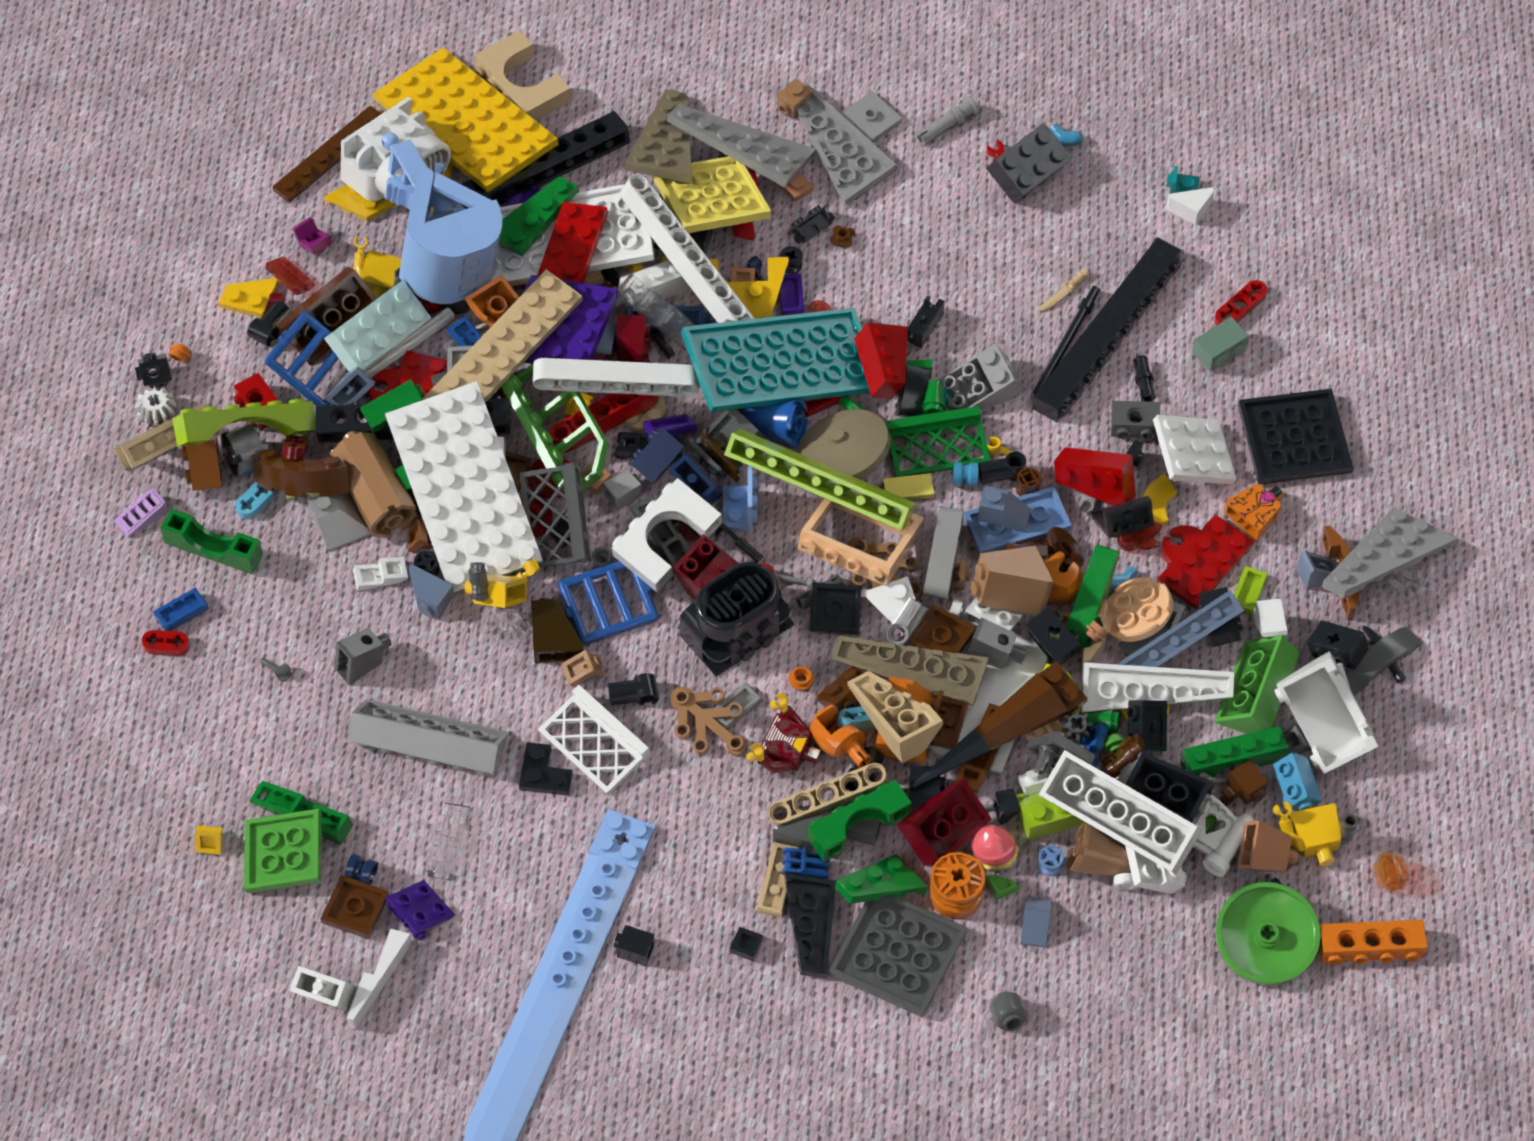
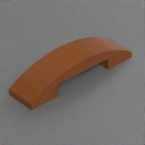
M1324 526L1322 541L1327 557H1338L1340 564L1351 550L1343 538L1331 526ZM1360 591L1345 598L1341 597L1347 620H1352Z

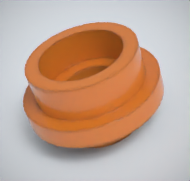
M177 343V345L169 347L171 351L168 355L174 360L185 364L192 357L189 353L190 349L183 344Z
M799 666L791 671L789 683L794 689L804 691L813 685L814 676L808 668ZM804 677L806 681L801 682L797 678Z

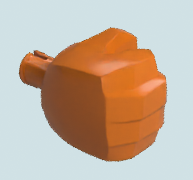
M1061 551L1055 553L1050 558L1042 556L1041 558L1053 579L1047 602L1058 605L1068 604L1076 598L1083 580V571L1073 562L1068 571L1060 572L1059 568L1065 558V554Z
M831 704L818 711L812 719L810 731L812 738L822 751L837 759L850 756L859 768L864 767L862 762L868 765L872 758L860 746L865 739L864 732L850 724L838 728L836 722L839 712L835 705Z

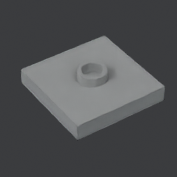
M873 91L841 112L872 143L902 123V117Z

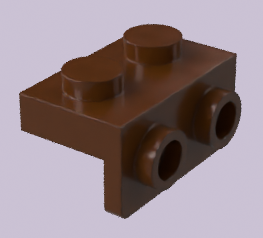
M854 667L845 670L841 676L826 686L816 696L818 701L826 707L831 704L835 705L838 712L843 709L861 707L847 682L865 672Z
M939 690L937 698H932L930 706L943 720V725L929 745L952 749L959 743L968 710V702L944 697V691Z

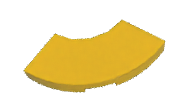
M1165 474L1155 479L1143 495V497L1148 496L1152 500L1154 526L1145 528L1147 533L1168 524L1169 519L1166 514V506L1177 495V491Z

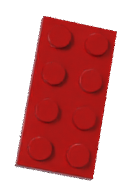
M563 202L537 276H540L547 269L561 280L584 283L609 213L607 207Z

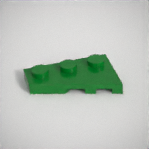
M897 854L836 880L835 888L850 904L880 900L881 896L894 895L895 898L904 897L905 893L916 892L917 895L926 894L928 888Z

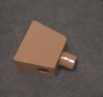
M1260 820L1246 821L1237 869L1259 872H1285L1288 864L1294 866L1298 862L1299 853L1290 849L1292 841L1290 835Z

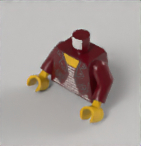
M784 693L776 694L775 696L779 699L780 705L776 700L770 702V707L773 710L780 709L781 712L776 713L762 744L754 743L749 746V749L753 752L746 755L747 760L751 762L757 760L758 764L773 774L789 772L791 770L798 771L803 759L817 764L821 756V750L810 746L811 731L793 708L789 705L787 706V696Z

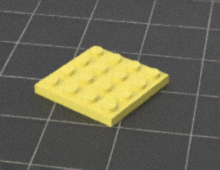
M729 156L691 163L692 184L651 176L668 208L688 233L771 218V210L745 165Z

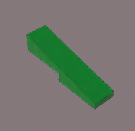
M1098 544L1095 545L1066 625L1068 630L1073 629L1081 640L1079 643L1082 648L1091 646L1092 638L1086 634L1089 630L1086 625H1090L1093 620L1095 622L1098 621L1103 600L1108 597L1120 554L1119 551Z
M263 780L249 800L250 803L275 815L319 809L322 813V837L339 845L343 843L353 827L349 815L307 801L302 794ZM268 791L263 800H261V795Z

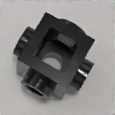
M155 352L142 355V359L138 360L139 366L135 367L138 381L143 380L144 387L154 388L155 386L158 388L164 385L163 382L172 380L166 353L156 355ZM151 369H156L155 372H149Z

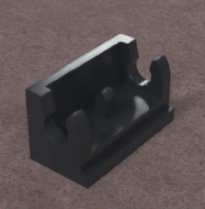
M929 295L926 296L923 305L910 325L907 326V342L921 349L944 315L945 301L939 299L936 305L930 302L931 297Z

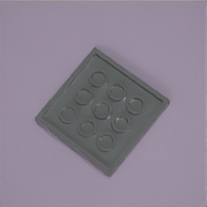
M894 895L881 896L880 900L864 903L834 959L828 975L923 1018L967 933V928L901 898H895Z

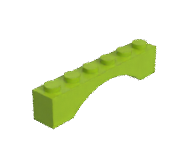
M300 398L290 400L288 404H282V401L278 400L268 402L266 406H261L260 402L247 404L244 408H239L238 404L225 406L222 410H217V406L203 408V411L195 412V408L181 410L180 415L172 418L177 447L200 445L210 440L225 425L236 422L264 424L285 436L309 434L316 430L313 401L303 402V399Z

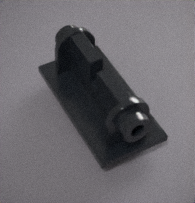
M829 204L822 208L820 205H817L808 212L810 216L805 219L800 217L790 224L792 229L787 234L790 235L793 232L796 243H805L817 234L812 226H815L818 232L833 224V220H835L834 215L831 212L827 213L825 210Z

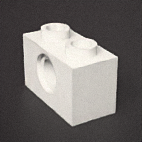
M298 966L289 991L346 1011L355 986Z

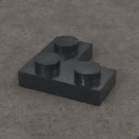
M526 742L519 790L569 796L573 770L549 767L552 745Z

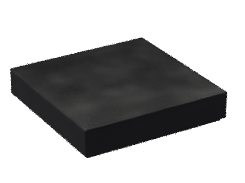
M812 582L809 632L859 635L861 586Z

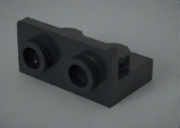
M1129 700L1127 708L1128 733L1126 737H1133L1138 733L1144 739L1145 748L1143 751H1167V701Z

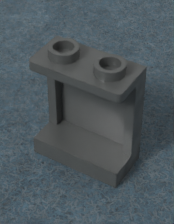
M737 409L725 410L710 425L708 432L710 439H721L726 447L732 432L739 429L765 438ZM701 436L696 441L692 439L688 441L693 447L690 452L700 461L704 458L708 462L706 467L715 476L718 473L724 478L729 476L705 453L701 445Z

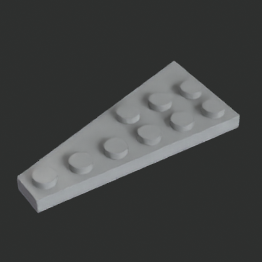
M805 82L804 85L812 90V97L797 109V116L816 149L842 202L846 206L896 171L897 164Z
M678 104L669 113L667 122L783 187L788 185L816 151L815 148Z

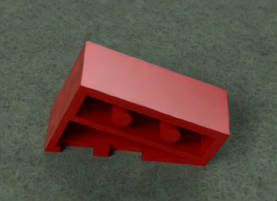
M868 322L854 340L869 391L873 398L892 399L906 383L907 326Z
M1064 447L1054 460L1057 483L1112 506L1136 498L1132 455Z

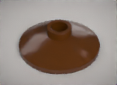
M1052 527L1047 533L1052 556L1061 551L1065 554L1063 561L1065 566L1070 567L1075 562L1079 568L1082 567L1084 558L1078 551L1079 545L1076 540L1064 529Z

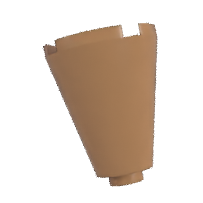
M1082 823L1074 838L1076 844L1069 852L1067 869L1073 873L1111 877L1121 873H1131L1126 847L1090 824Z

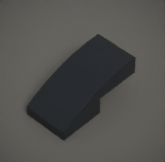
M906 366V383L902 391L898 393L897 416L906 418L922 415V406L928 387L930 370Z

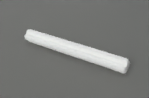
M445 308L363 369V371L370 378L403 356L406 350L410 351L453 321L455 314L450 308Z

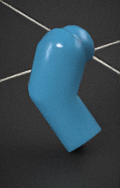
M1128 566L1122 575L1114 574L1110 590H1114L1120 584L1134 579L1138 574L1137 570Z

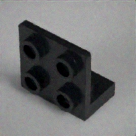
M1148 496L1091 513L1092 519L1108 538L1121 537L1123 534L1142 531L1147 527L1154 526L1152 500Z

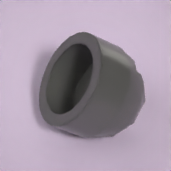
M600 547L593 552L592 560L599 568L611 564L612 555L607 548ZM598 556H601L607 561L604 563L597 558Z

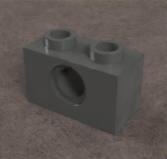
M1112 400L1110 412L1111 437L1119 439L1135 437L1143 440L1158 438L1153 419L1156 415H1160V402Z

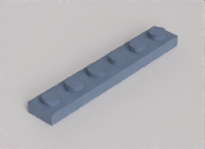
M1229 590L1116 665L1159 667L1242 613L1244 609L1232 591Z

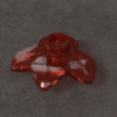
M1154 521V526L1147 527L1142 531L1123 534L1121 537H1117V543L1125 551H1133L1137 548L1141 550L1156 548L1159 546V543L1154 537L1161 531L1162 524Z

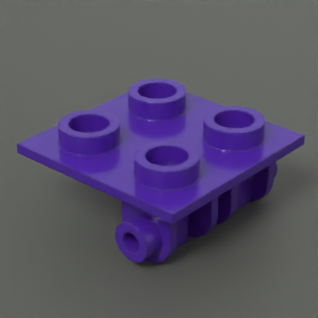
M425 880L385 897L389 910L398 917L400 923L404 922L403 926L405 928L409 927L408 930L415 939L423 940L427 936V929L455 916L453 911Z

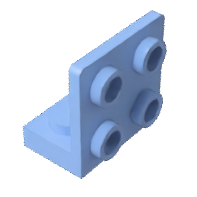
M748 466V486H723V523L732 531H752V523H757V475L752 474L751 466Z

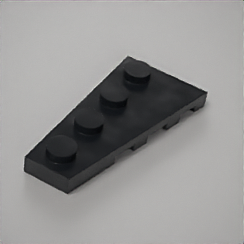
M785 873L784 880L800 975L826 979L836 881Z

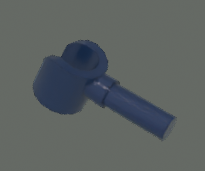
M754 256L748 260L747 268H755L757 280L765 281L759 271L763 264L757 256Z

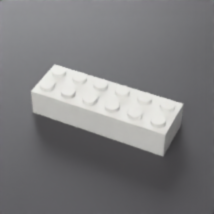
M1065 750L1039 793L1046 800L1174 874L1178 873L1202 831L1193 823Z

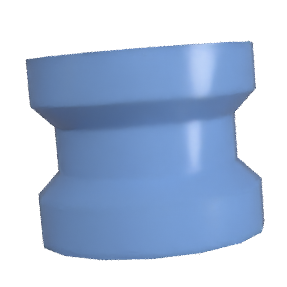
M1054 845L1042 848L1038 859L1039 871L1046 876L1058 875L1063 868V851Z

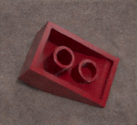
M961 778L914 809L897 824V827L924 866H934L942 856L954 853L992 818L966 779Z

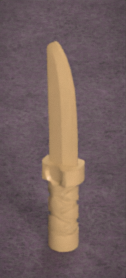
M1082 269L1072 280L1066 281L1062 285V289L1042 304L1038 310L1045 311L1059 303L1069 293L1072 294L1078 284L1082 283L1089 276V272L1086 269Z

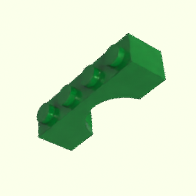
M174 509L170 510L160 528L165 544L250 574L254 573L263 556L259 539L239 532L230 537L218 535L199 524L193 516Z
M1277 726L1185 748L1181 763L1183 769L1200 776L1204 772L1211 777H1215L1222 770L1236 764L1245 763L1248 760L1259 766L1276 763L1286 757L1288 746L1281 727Z
M896 780L889 783L884 782L877 786L875 791L867 795L862 794L858 796L851 804L845 807L840 806L836 808L829 816L814 820L808 826V840L823 862L846 850V833L853 824L865 819H874L890 826L911 813L912 802Z

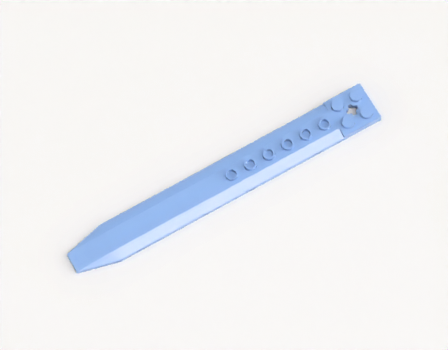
M609 809L607 810L578 879L467 1121L464 1141L518 1140L654 834L655 825ZM622 835L626 836L629 842L619 845L616 838Z

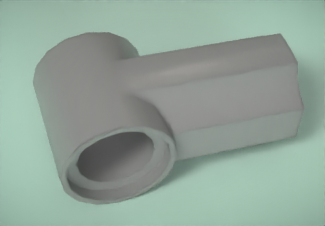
M910 597L895 622L888 628V641L896 645L908 644L909 638L929 608ZM899 627L905 631V637L902 641H897L894 637V632Z

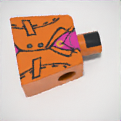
M1255 484L1229 498L1226 501L1224 513L1257 542L1280 516L1282 505L1279 500L1284 497V494L1277 486L1266 491L1260 484Z

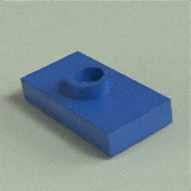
M466 316L447 328V333L458 346H473L482 337L481 333Z
M195 587L154 610L153 615L164 631H171L207 611L209 607Z

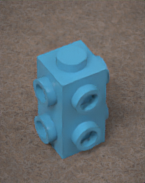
M1292 752L1273 764L1276 772L1275 778L1281 786L1284 795L1283 801L1290 803L1292 810L1300 811L1314 808L1315 805L1322 802L1307 757Z

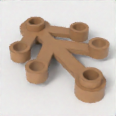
M860 537L853 538L847 543L848 546L860 548L862 552L867 554H886L888 557L893 553L888 551V548H896L898 545L895 542L868 544ZM912 556L906 557L898 569H904L907 572L915 571L918 564L917 559ZM913 562L915 565L909 567L906 563ZM854 573L852 585L861 586L862 588L866 585L867 578ZM895 573L890 582L899 580L901 577ZM862 578L863 582L858 583L855 579ZM872 581V589L882 586V584ZM910 581L913 592L916 593L915 598L918 601L922 596V586L916 581Z
M679 687L671 693V705L674 709L678 710V725L675 727V733L681 740H686L690 737L691 730L688 726L689 711L695 716L696 740L693 743V749L696 754L705 755L709 751V745L706 741L707 726L727 743V750L732 756L740 757L747 752L746 740L740 735L733 736L715 719L730 717L732 719H739L743 715L742 706L737 702H733L728 707L702 709L696 704L711 701L714 704H721L725 700V693L720 687H714L710 692L693 693L687 687ZM715 693L722 694L718 699L713 698ZM681 695L687 696L684 701H679L678 698ZM733 708L740 709L737 714L731 713ZM686 728L687 732L685 734H679L680 729ZM735 741L741 742L738 747H732V744ZM705 744V748L702 750H698L697 746Z

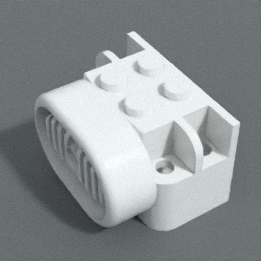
M407 97L341 140V180L369 201H378L385 197L386 183L388 178L391 177L388 172L391 151L382 145V138L387 133L396 134L399 138V143L411 139L425 165L433 173L436 162L444 165L443 174L451 159L449 146L435 136V132L426 125V116L422 112L411 114L412 99L410 97ZM402 167L394 172L397 176L403 175Z

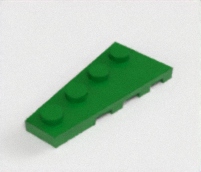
M560 176L502 219L499 245L522 257L559 215L562 203L570 202L579 192L578 186Z

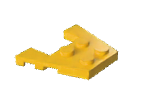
M767 257L768 281L727 282L755 319L772 317L788 266V257ZM709 259L719 272L718 259Z

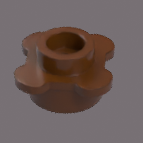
M840 225L833 228L834 234L830 238L831 244L842 248L852 246V237L855 236V230L853 228L847 229Z

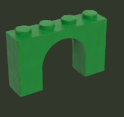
M409 380L360 407L371 430L373 433H376L389 426L385 413L422 401V398L426 396L419 384L414 386L413 382ZM404 465L395 469L410 495L413 493Z

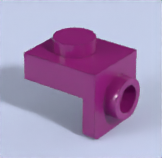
M308 217L292 229L299 246L313 255L323 252L327 246L333 243L330 235L317 229L311 217Z

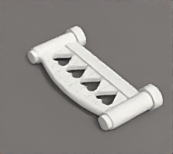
M1138 759L1133 763L1129 762L1121 769V774L1114 779L1126 784ZM1211 794L1203 811L1204 813L1196 824L1202 831L1193 847L1207 855L1202 863L1210 873L1218 877H1224L1230 868V861L1241 847L1245 822L1255 820L1247 814L1236 817L1221 801ZM1210 815L1214 816L1217 821H1223L1226 826L1206 834L1205 818Z

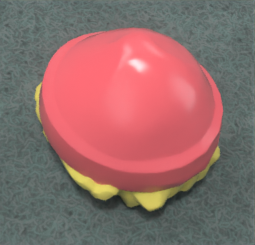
M985 825L971 837L970 846L973 857L987 871L991 869H1006L1011 867L1016 861L1019 846L1016 845L1013 835L1007 829L998 825Z

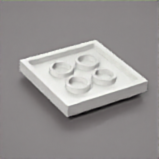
M1156 415L1153 423L1170 480L1216 484H1233L1236 481L1219 420Z

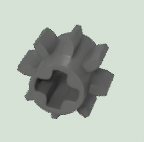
M1075 710L1074 715L1071 717L1065 715L1064 719L1068 724L1061 725V730L1068 731L1067 739L1072 737L1079 743L1080 738L1083 736L1085 738L1090 737L1086 729L1093 728V723H1087V713L1082 716ZM1079 723L1082 724L1081 729H1080V728H1076L1075 730L1072 729V728H1073V724L1076 725V726H1077Z

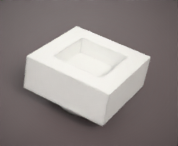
M1033 770L1017 776L1019 786L1026 796L1040 792L1048 779L1046 776L1038 775V772L1035 773Z

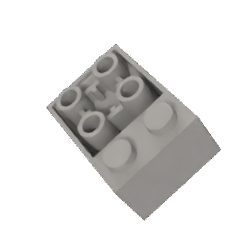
M996 343L940 378L949 396L948 405L951 410L980 406V410L1009 401L1025 391L1007 354Z

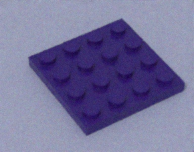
M530 276L525 291L538 279L539 276ZM561 280L581 294L583 301L524 363L532 364L540 358L593 360L619 293L617 289Z

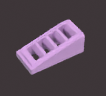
M151 488L121 513L114 522L130 538L168 512L167 504L156 490ZM146 508L149 512L145 514L142 509ZM135 513L139 515V517L141 518L140 520H137L135 518ZM126 519L133 523L132 527L125 522Z

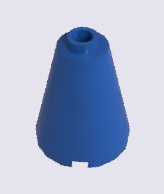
M801 400L744 408L740 412L765 438L791 448L798 447L797 443L800 442L807 431L808 419L804 418L803 412L807 411V406Z

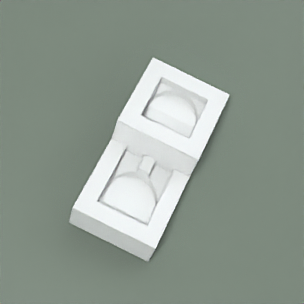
M404 557L380 558L378 564L354 565L353 568L357 591L397 584L408 580Z

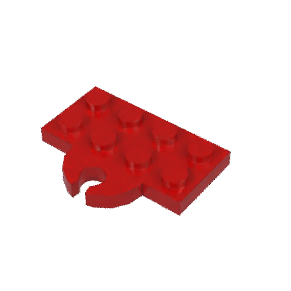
M406 350L399 369L390 368L382 370L371 378L375 382V386L383 384L387 386V389L377 391L374 387H371L368 390L370 401L409 380L413 382L414 386L419 384L426 395L434 387L431 376L447 371V360Z
M1216 514L1201 530L1189 525L1173 527L1170 529L1169 535L1181 539L1183 543L1181 545H1174L1170 542L1169 537L1164 536L1161 552L1169 566L1157 578V581L1162 584L1164 583L1171 593L1194 609H1197L1201 605L1198 594L1214 590L1251 549L1255 541Z

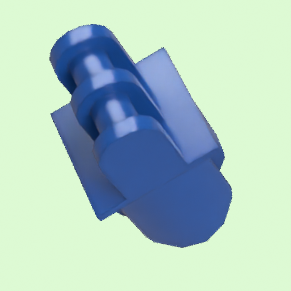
M806 847L803 849H783L785 858L782 859V864L784 865V868L781 870L782 875L785 876V873L829 879L830 859L823 862L818 853L806 852Z

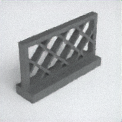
M572 462L566 463L564 466L521 472L520 482L523 507L531 530L533 532L538 522L548 528L540 540L534 536L535 541L538 543V549L543 546L551 553L546 561L538 564L539 567L591 562L580 466ZM562 472L563 482L557 489L548 481L554 473ZM536 476L542 480V483L533 492L528 488L527 478ZM546 484L555 490V493L548 502L538 496ZM559 494L566 499V506L561 513L551 506ZM535 498L545 504L538 516L534 515L530 510V505ZM549 508L558 514V517L551 526L541 520ZM562 518L569 523V530L564 536L554 530ZM551 532L561 538L554 550L544 544ZM565 542L572 547L573 557L562 558L557 554Z

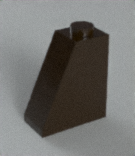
M540 598L538 600H531L535 663L563 662L584 651L583 643L556 599Z

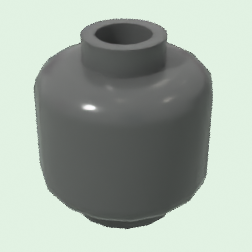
M1001 992L990 1003V1011L995 1024L1002 1030H1018L1027 1019L1026 1008L1021 996L1017 993Z

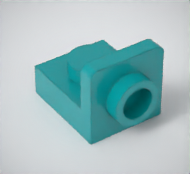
M1174 166L1173 174L1168 173L1166 187H1170V194L1198 190L1200 177L1177 174L1178 166Z

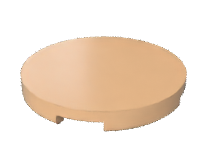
M1140 577L1128 580L1114 588L1115 592L1101 607V613L1107 621L1109 635L1120 641L1134 642L1146 639L1161 630L1170 619L1174 604L1172 595L1164 583L1150 580L1149 577Z

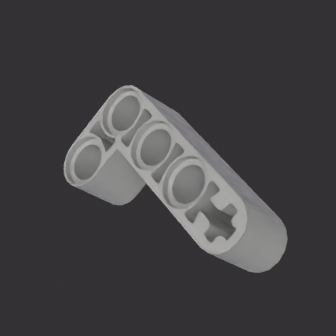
M939 507L923 595L948 599L958 543L963 527L964 510Z

